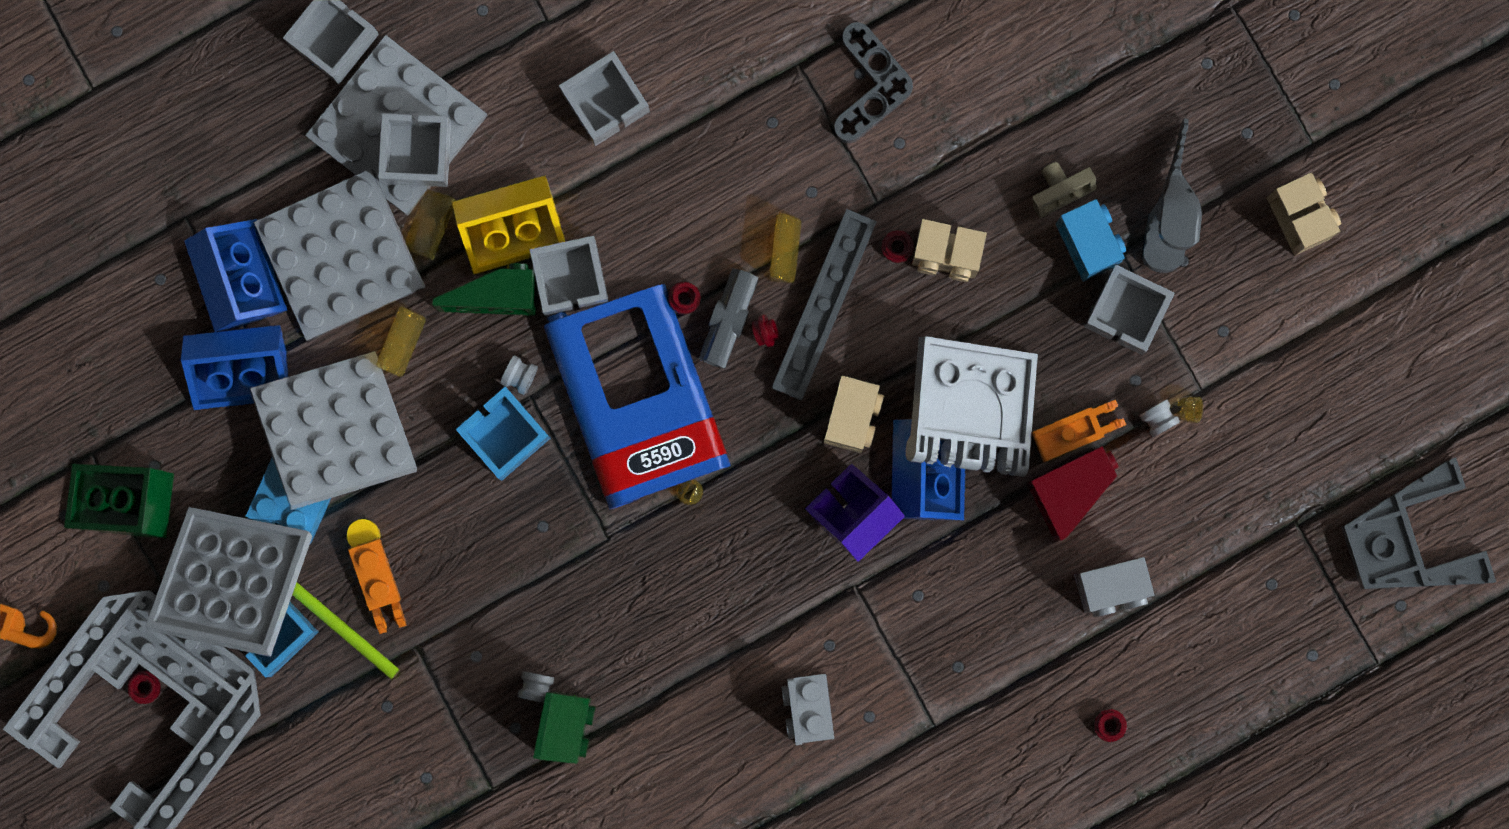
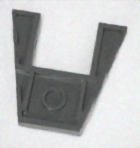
M1456 457L1445 461L1341 527L1361 589L1487 584L1496 582L1487 551L1425 569L1405 507L1466 488Z

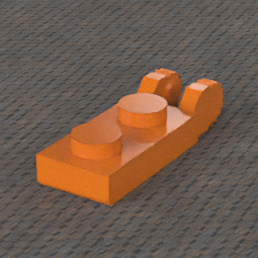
M1116 400L1094 409L1090 407L1033 431L1031 435L1043 463L1105 437V434L1126 426L1123 418L1116 419L1108 425L1100 427L1096 418L1097 415L1115 410L1118 407Z
M378 538L349 548L348 551L369 611L372 610L379 634L387 632V623L380 607L389 604L392 606L394 620L399 628L407 626L399 602L401 597L381 539Z

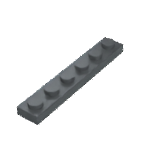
M846 209L773 383V390L802 401L877 221Z

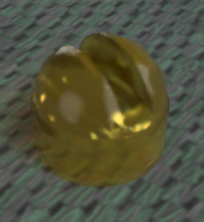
M1192 396L1181 399L1177 406H1182L1181 411L1177 412V415L1183 421L1199 423L1203 414L1202 399Z
M692 479L679 484L677 495L682 503L694 505L702 499L703 488L697 480ZM692 483L696 487L690 499L687 500L684 498V495Z

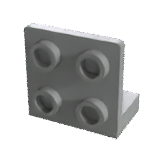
M826 674L788 678V685L782 686L784 706L791 705L792 718L786 719L788 739L795 738L796 745L834 739Z

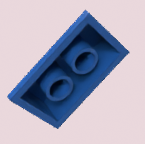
M257 219L205 228L184 240L215 332L242 327L287 311L271 260L254 224Z
M280 325L183 336L181 363L194 410L254 404L250 388L289 377L286 348Z
M912 419L893 420L892 501L904 514L905 517L903 519L964 520L965 469L956 468L954 465L947 467L941 464L940 452L945 440H940L937 462L933 464H926L925 461L923 463L910 462L906 458V445L911 435Z

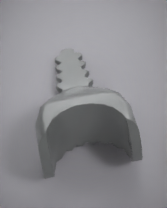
M1183 118L1180 126L1173 160L1155 207L1148 216L1145 228L1142 260L1150 270L1160 273H1169L1184 263L1185 250L1193 247L1200 241L1201 204L1180 168L1187 136L1186 132L1189 126V119Z

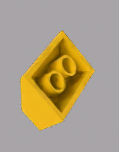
M546 175L452 202L457 226L474 274L531 258L530 249L565 242Z

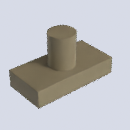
M1055 162L1046 166L1041 173L1050 188L1032 197L1033 208L1039 219L1096 190V177L1091 168L1089 167L1067 178L1059 163Z

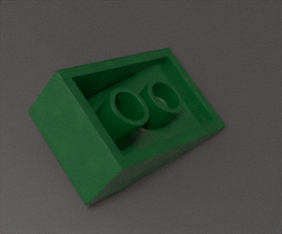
M511 263L508 264V269H498L434 298L433 306L439 313L536 316L537 282L535 272L530 270L527 264Z
M72 464L64 528L166 538L174 473L144 467Z
M556 691L546 692L533 756L534 759L577 764L580 757L586 758L589 738H584L586 725L592 726L596 706L590 705L592 698Z

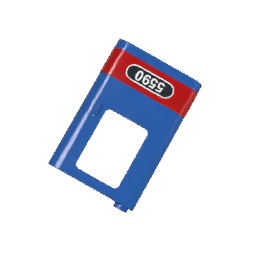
M665 284L657 285L567 316L566 312H561L547 318L549 323L544 326L609 509L621 507L639 500L641 497L731 466L676 313L669 305L668 291ZM637 307L643 312L666 375L669 390L618 409H611L607 403L581 329L585 324Z

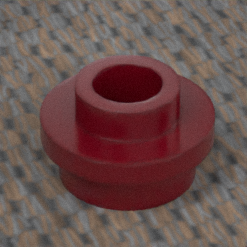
M892 231L882 241V253L887 260L893 263L905 262L913 253V240L904 231ZM894 242H901L904 250L900 253L894 252L891 248Z
M689 282L675 284L668 294L670 307L679 314L694 312L701 300L699 290ZM680 294L688 295L689 303L682 304L678 296Z
M765 314L761 315L758 320L752 322L756 342L759 346L765 344L768 347L774 346L775 338H778L776 323L773 319L769 320Z
M148 671L134 674L128 683L129 696L139 704H148L155 701L161 692L160 680ZM144 681L150 684V691L147 694H143L140 691V684Z
M1107 709L1096 716L1094 730L1100 739L1106 742H1115L1120 740L1126 733L1127 722L1119 711ZM1108 719H1112L1116 723V728L1112 732H1108L1104 728V723Z

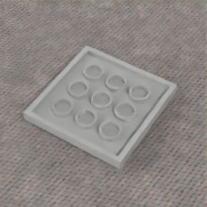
M385 35L305 136L354 175L373 169L385 198L408 216L431 186L383 184L378 179L382 113L412 115L416 121L415 127H421L418 123V115L447 116L451 121L449 164L488 115Z
M373 169L366 170L254 222L306 341L425 288Z
M375 351L250 388L256 411L291 510L417 472L415 460Z
M189 507L148 617L146 628L152 632L271 657L312 539L311 533L306 530Z

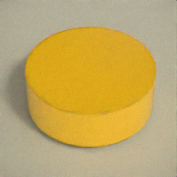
M366 519L353 522L347 530V541L351 547L381 537L378 526Z

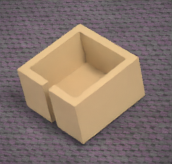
M1312 172L1277 188L1267 197L1269 205L1294 256L1330 240L1340 232L1338 227L1341 225L1339 215L1333 207L1329 208L1325 204L1324 196L1327 195L1325 186L1320 178H1314Z
M922 219L912 261L913 266H918L917 271L928 275H936L937 271L950 273V279L961 282H968L969 278L975 279L979 272L987 233L958 227L956 234H951V225Z
M841 376L824 444L862 453L864 446L870 448L876 428L870 425L872 415H879L884 395L878 394L879 385Z

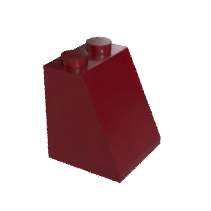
M1103 446L1026 484L1055 543L1070 535L1117 477L1115 469L1119 468L1113 453L1110 450L1105 452Z

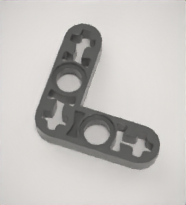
M860 22L851 23L844 29L843 45L876 86L836 119L834 125L835 135L844 143H854L905 102L910 97L913 89V82L907 72L865 24ZM852 31L857 34L862 31L865 34L862 40L867 47L871 43L876 46L869 49L863 58L859 55L863 52L861 45L857 42L854 44L849 42L851 40L850 32ZM874 54H881L887 60L886 67L881 71L871 69L868 64L869 58ZM896 80L899 83L903 80L906 82L904 86L905 93L895 92L889 99L894 103L889 105L885 96L878 91L883 89L884 93L887 94L893 87L891 81ZM870 99H877L883 105L882 112L877 116L867 114L864 109L865 103ZM856 109L859 110L861 117L869 122L866 126H864L862 120L856 124L854 128L856 134L854 135L849 132L846 134L841 133L843 121L846 120L847 123H852L858 115L853 113Z

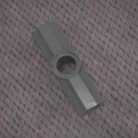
M732 268L722 298L717 301L709 323L711 328L700 353V361L718 368H726L737 337H740L749 313L747 309L758 284L759 277L743 270Z

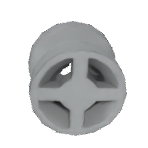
M514 355L503 374L500 384L505 387L513 386L517 388L518 393L525 395L534 380L538 366L534 364L526 365L522 363L521 358Z
M1168 400L1139 415L1141 420L1149 425V433L1152 438L1180 422L1179 418L1172 415L1169 410L1170 403Z
M523 671L521 676L524 681L523 688L518 691L517 697L544 703L546 692L549 691V687L554 683V677Z

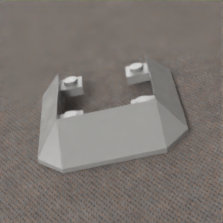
M150 590L103 597L3 730L28 749H33L55 767L61 768L80 741L59 726L57 722L95 672L117 689H121L140 664L189 701V704L170 729L191 744L194 749L156 799L136 783L130 781L110 809L133 825V829H175L261 714L255 669L226 647L152 632L146 628L148 617L157 596Z

